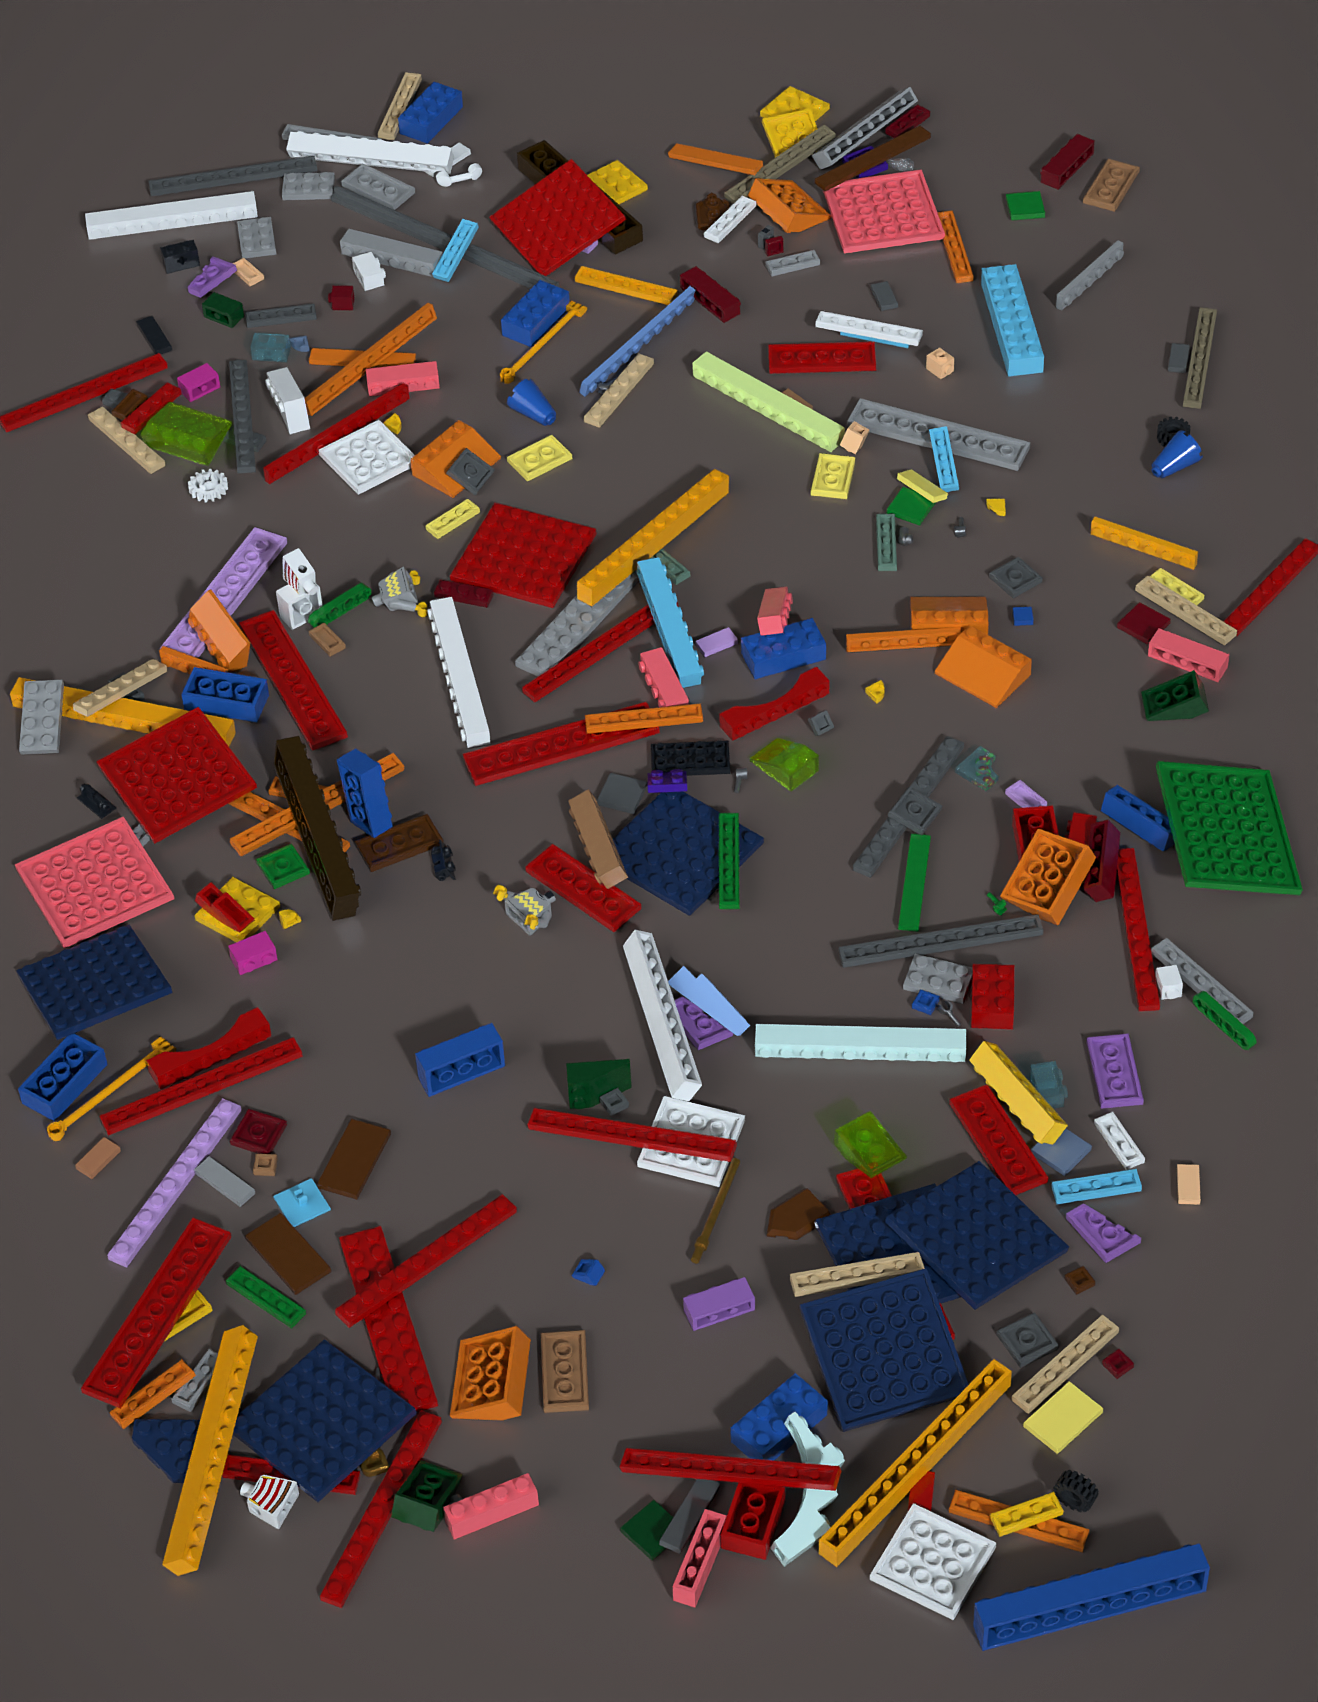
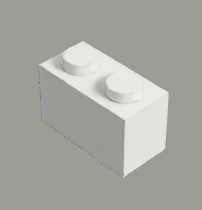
M372 252L352 257L353 270L365 291L384 286L385 271L383 268H380L379 260L374 257Z

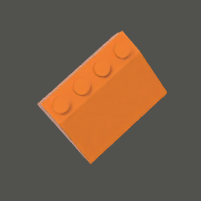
M755 178L748 197L756 201V205L762 208L763 212L769 215L787 233L801 232L831 219V215L793 180Z
M458 420L411 458L412 475L454 498L465 488L446 473L466 448L490 466L500 460L501 456L471 426Z
M910 597L911 630L961 627L962 633L971 625L988 635L986 597Z
M969 625L956 638L934 674L997 708L1031 675L1032 659Z
M1037 829L1000 897L1032 915L1038 914L1041 920L1059 925L1094 863L1096 856L1087 845Z
M514 1326L460 1340L450 1417L452 1419L506 1420L521 1416L531 1339L519 1327Z

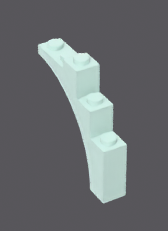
M796 1412L787 1417L784 1424L797 1445L802 1463L839 1466L841 1468L845 1460L843 1459V1453L838 1447H834L832 1443L823 1447L818 1435L810 1431L806 1420ZM804 1488L799 1511L793 1523L770 1547L784 1567L819 1542V1539L831 1528L827 1517L819 1512L834 1502L838 1496L837 1489L836 1491Z

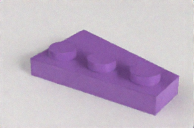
M212 256L210 259L211 263L203 267V273L197 275L187 287L189 293L200 298L205 296L210 290L237 271L236 265Z
M681 997L674 1000L685 1034L697 1050L733 1036L731 1031L719 1024L714 1018L704 1014L702 1009L688 999Z
M1084 1203L1066 1213L1068 1222L1105 1263L1141 1243V1237L1136 1234L1131 1235L1125 1231L1124 1227L1106 1220V1216Z

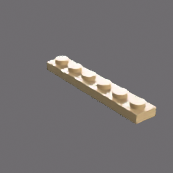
M405 72L378 131V138L395 140L399 131L398 117L410 106L422 80L421 74Z
M638 353L584 416V422L600 428L653 366L654 359Z
M103 406L88 414L89 420L150 474L165 466V460L135 434L123 429L121 422Z
M1146 576L1136 585L1135 591L1224 646L1237 636L1236 629L1150 576Z
M151 659L73 703V710L88 717L166 673L167 665Z
M915 1252L790 1274V1282L795 1297L873 1284L925 1268L920 1253Z
M1102 1314L1014 1393L1012 1401L1026 1413L1032 1412L1119 1333V1327Z

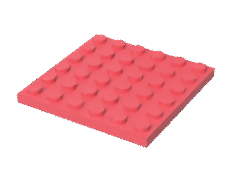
M922 169L851 179L827 191H823L844 253L944 239L945 232Z
M124 816L15 864L18 874L64 949L174 900L172 891Z

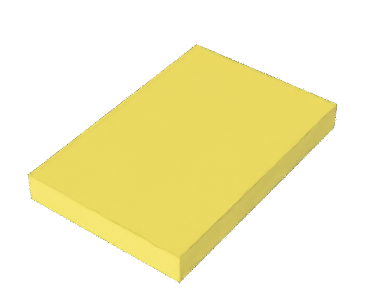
M550 435L508 456L507 462L528 482L573 458L572 454L553 435Z
M819 453L811 495L847 499L856 457Z
M1069 1381L1024 1422L1023 1427L1058 1454L1103 1413V1408Z

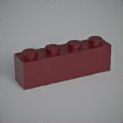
M1076 134L1042 167L1040 171L1041 183L1059 190L1094 154L1095 140Z
M697 266L680 274V288L683 291L689 286L694 288L695 300L723 323L740 315V300Z
M1109 819L1093 823L1090 828L1089 847L1096 856V859L1085 877L1084 890L1095 902L1114 898L1121 832Z

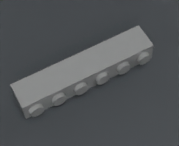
M348 229L340 240L342 255L354 257L372 252L382 265L433 277L432 273L442 257V251L353 229Z

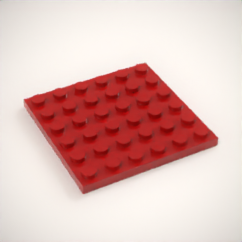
M572 159L489 217L491 222L537 273L544 276L552 273L626 220L624 214Z
M494 503L450 574V581L492 589L494 593L554 608L597 534L596 529Z
M199 707L97 761L100 770L154 844L257 788L254 779Z

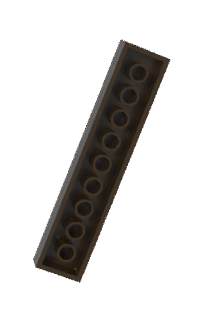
M545 140L517 152L518 169L535 184L568 162L562 154ZM599 188L626 218L624 222L598 239L616 255L643 241V227L640 222Z
M299 736L276 740L273 765L331 919L335 921L354 917L359 907L358 898L361 896V889L359 884L355 883L353 868L349 867L348 854L342 849V839L340 836H337L336 823L330 818V808L324 802L323 790L319 789L318 776L312 771V761L310 758H307L306 745L301 742Z

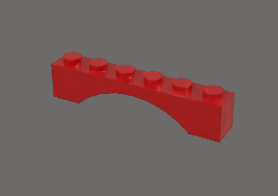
M816 666L800 674L793 688L774 701L755 706H734L719 713L720 728L732 741L743 737L770 722L776 721L778 718L790 714L819 698L825 697L829 694L830 680Z
M256 1007L240 1015L233 1027L224 1036L210 1045L184 1052L164 1051L146 1060L149 1074L160 1090L171 1086L179 1080L190 1077L204 1068H208L223 1059L229 1058L233 1054L246 1050L248 1047L271 1037L270 1024L261 1010Z

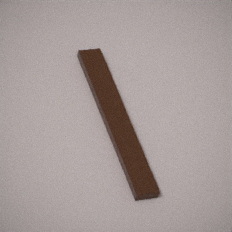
M920 125L815 178V184L823 191H827L930 139L931 133Z

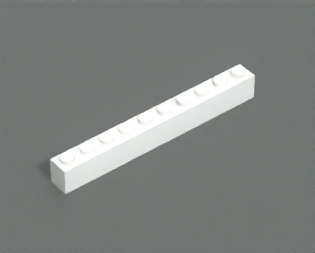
M301 131L290 132L286 149L290 158L315 156L317 161L365 164L367 166L426 172L436 171L437 173L446 171L448 174L451 173L454 160L453 151L447 146L418 145L412 142L401 143L399 141L388 142L381 139H357L350 136L337 137L332 134L328 136L319 133L307 134Z
M254 191L85 213L89 240L258 217Z
M448 597L430 601L431 609H427L429 620H433L431 622L433 633H437L435 635L436 646H440L438 649L440 660L444 659L442 668L443 672L448 674L445 677L447 687L451 686V689H449L450 698L455 700L453 702L454 713L459 714L456 718L458 727H462V730H460L461 739L466 741L467 748L491 744L488 724L453 599Z
M635 929L623 945L625 955L671 1097L690 1101L702 1086L653 935L652 933Z

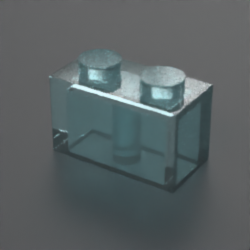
M254 333L250 346L252 360L287 362L291 350L289 335Z
M1056 1061L1031 1064V1084L1053 1109L1064 1107L1065 1098H1068L1066 1085H1062L1063 1074L1062 1070L1057 1068Z

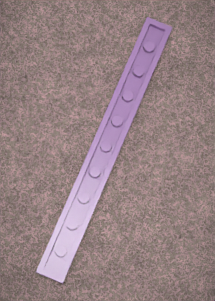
M222 1098L107 1255L110 1261L126 1268L191 1181L195 1175L194 1169L209 1156L241 1112L240 1105Z

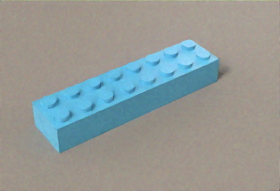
M1017 265L982 268L981 285L1008 376L1043 373L1044 354Z

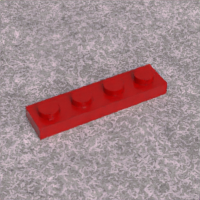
M167 382L121 422V427L133 434H137L182 394L181 389Z

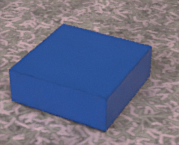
M1013 607L1014 626L1033 625L1032 607Z
M920 989L912 1003V1009L931 1015L939 1002L940 996Z

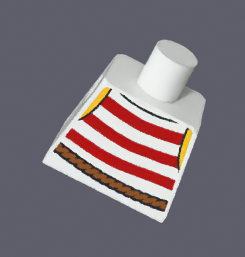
M298 548L283 556V579L299 595L306 592L309 595L317 593L319 588L315 583V570Z
M262 1475L256 1485L245 1482L241 1487L240 1495L248 1498L247 1504L250 1513L279 1529L299 1496V1490L295 1481Z

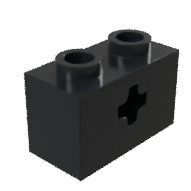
M194 240L160 247L163 265L167 274L200 266L198 250Z

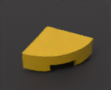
M396 413L383 423L391 432L397 435L401 431V420Z
M986 499V505L989 510L991 509L999 516L1006 515L1005 499Z
M882 680L865 688V693L876 704L883 699L885 694Z
M294 910L279 911L280 923L283 929L302 921Z

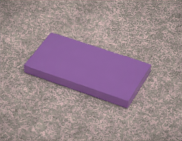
M1129 1034L1087 1037V1047L1101 1109L1143 1105L1144 1099Z

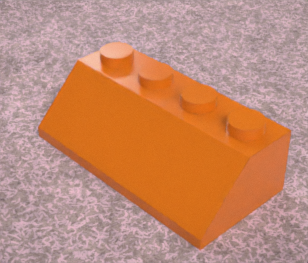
M210 589L190 608L188 623L191 628L196 630L199 639L207 645L209 653L214 655L218 665L232 673L247 667L250 642Z

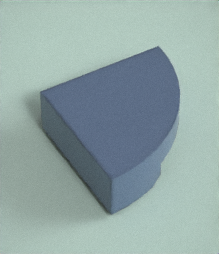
M307 336L289 338L290 345L295 350L310 352Z

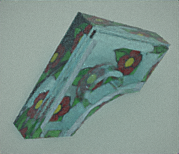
M980 746L955 768V773L986 792L998 781L999 776L992 769L996 755Z

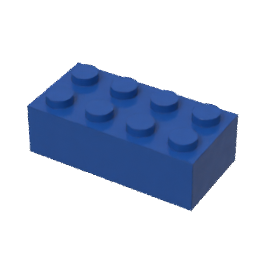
M433 82L398 117L400 134L428 144L463 108L462 91Z
M539 280L501 319L502 336L532 347L566 312V305L570 303L569 291Z
M813 618L785 626L783 633L770 635L756 633L742 637L741 654L754 679L826 660V642Z
M194 667L181 695L184 710L191 711L199 707L204 714L258 722L269 697L267 679Z
M356 748L338 758L337 764L350 822L373 838L392 828V814L388 807L389 800L385 793V782L382 779L381 765Z
M493 1023L481 1026L478 1029L463 1033L458 1037L415 1053L418 1079L428 1097L505 1066L503 1040Z
M76 1034L67 1036L18 1088L22 1104L55 1122L108 1065L104 1049Z
M795 1373L731 1427V1443L750 1459L774 1461L795 1443L791 1433L784 1424L787 1417L796 1412L806 1420L808 1428L811 1430L827 1416L828 1400Z

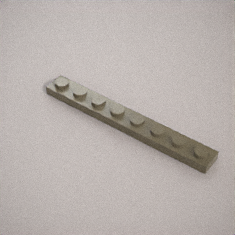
M826 125L821 126L764 165L756 175L748 176L726 191L724 197L732 204L741 196L749 198L748 194L755 178L777 179L835 139L836 133Z
M1199 308L1183 407L1201 409L1217 309Z

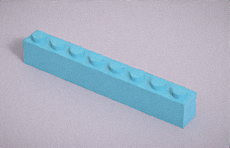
M659 557L638 561L637 575L666 655L683 688L701 684V677L704 676L703 666L699 665L697 650H693L692 637L687 634V623L682 620L681 607H677V596L675 592L672 593V583L670 578L666 577L665 564L661 563Z

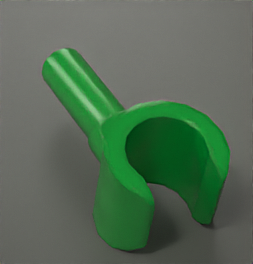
M991 892L987 894L995 904L993 910L996 914L1002 915L1007 911L1004 899H997Z

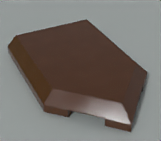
M712 192L707 195L705 200L699 201L696 204L698 228L701 231L707 230L730 208V202L717 198V195Z
M804 1188L771 1209L767 1237L783 1236L788 1237V1239L798 1240L816 1228V1219L831 1214L808 1188Z

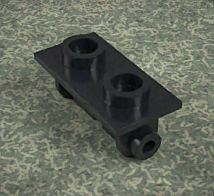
M81 785V795L77 799L99 818L103 819L117 809L116 806L91 787V785Z
M440 839V846L433 847L431 851L433 864L435 865V876L439 881H444L449 876L456 880L454 874L456 868L451 859V856H453L452 850L449 845H445Z

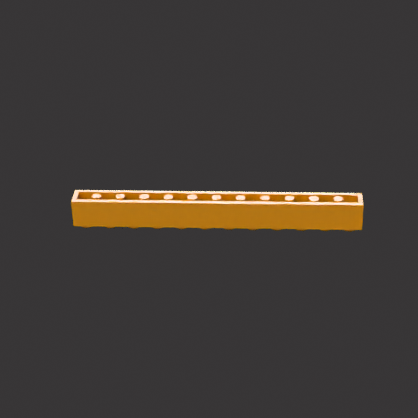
M716 469L708 473L578 580L577 599L590 606L595 605L637 570L638 561L650 559L729 493V475Z
M21 677L17 679L10 692L13 707L23 708L25 681L36 680ZM64 686L62 716L71 719L150 733L189 712L187 710L120 698L87 717L74 711L73 703L93 692ZM204 714L226 744L230 746L236 734L234 720Z
M244 1325L226 1330L222 1336L162 1563L164 1567L177 1576L197 1571L258 1338L256 1334Z
M993 1359L819 1539V1555L835 1567H838L910 1492V1489L934 1467L1011 1386L1012 1371Z

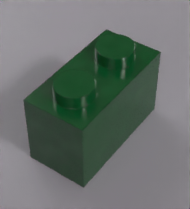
M213 292L202 303L205 318L227 327L233 328L244 317L243 304L224 295Z

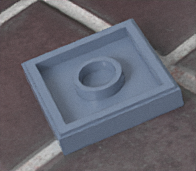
M1065 1129L1053 1145L1038 1142L1031 1149V1152L1051 1168L1066 1176L1092 1150V1145L1068 1129Z

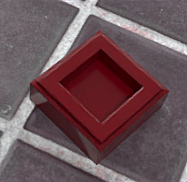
M782 236L765 240V253L767 257L784 253Z
M1117 1349L1102 1360V1365L1116 1379L1134 1368V1362L1120 1349Z

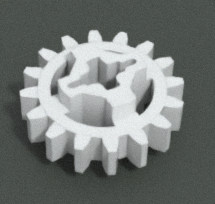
M203 469L202 473L196 472V477L191 476V481H188L189 493L192 494V498L197 497L198 501L204 499L207 502L208 499H211L213 502L216 497L221 499V494L225 495L226 490H228L227 477H224V473L219 474L218 470L212 472V469H209L208 472H205Z

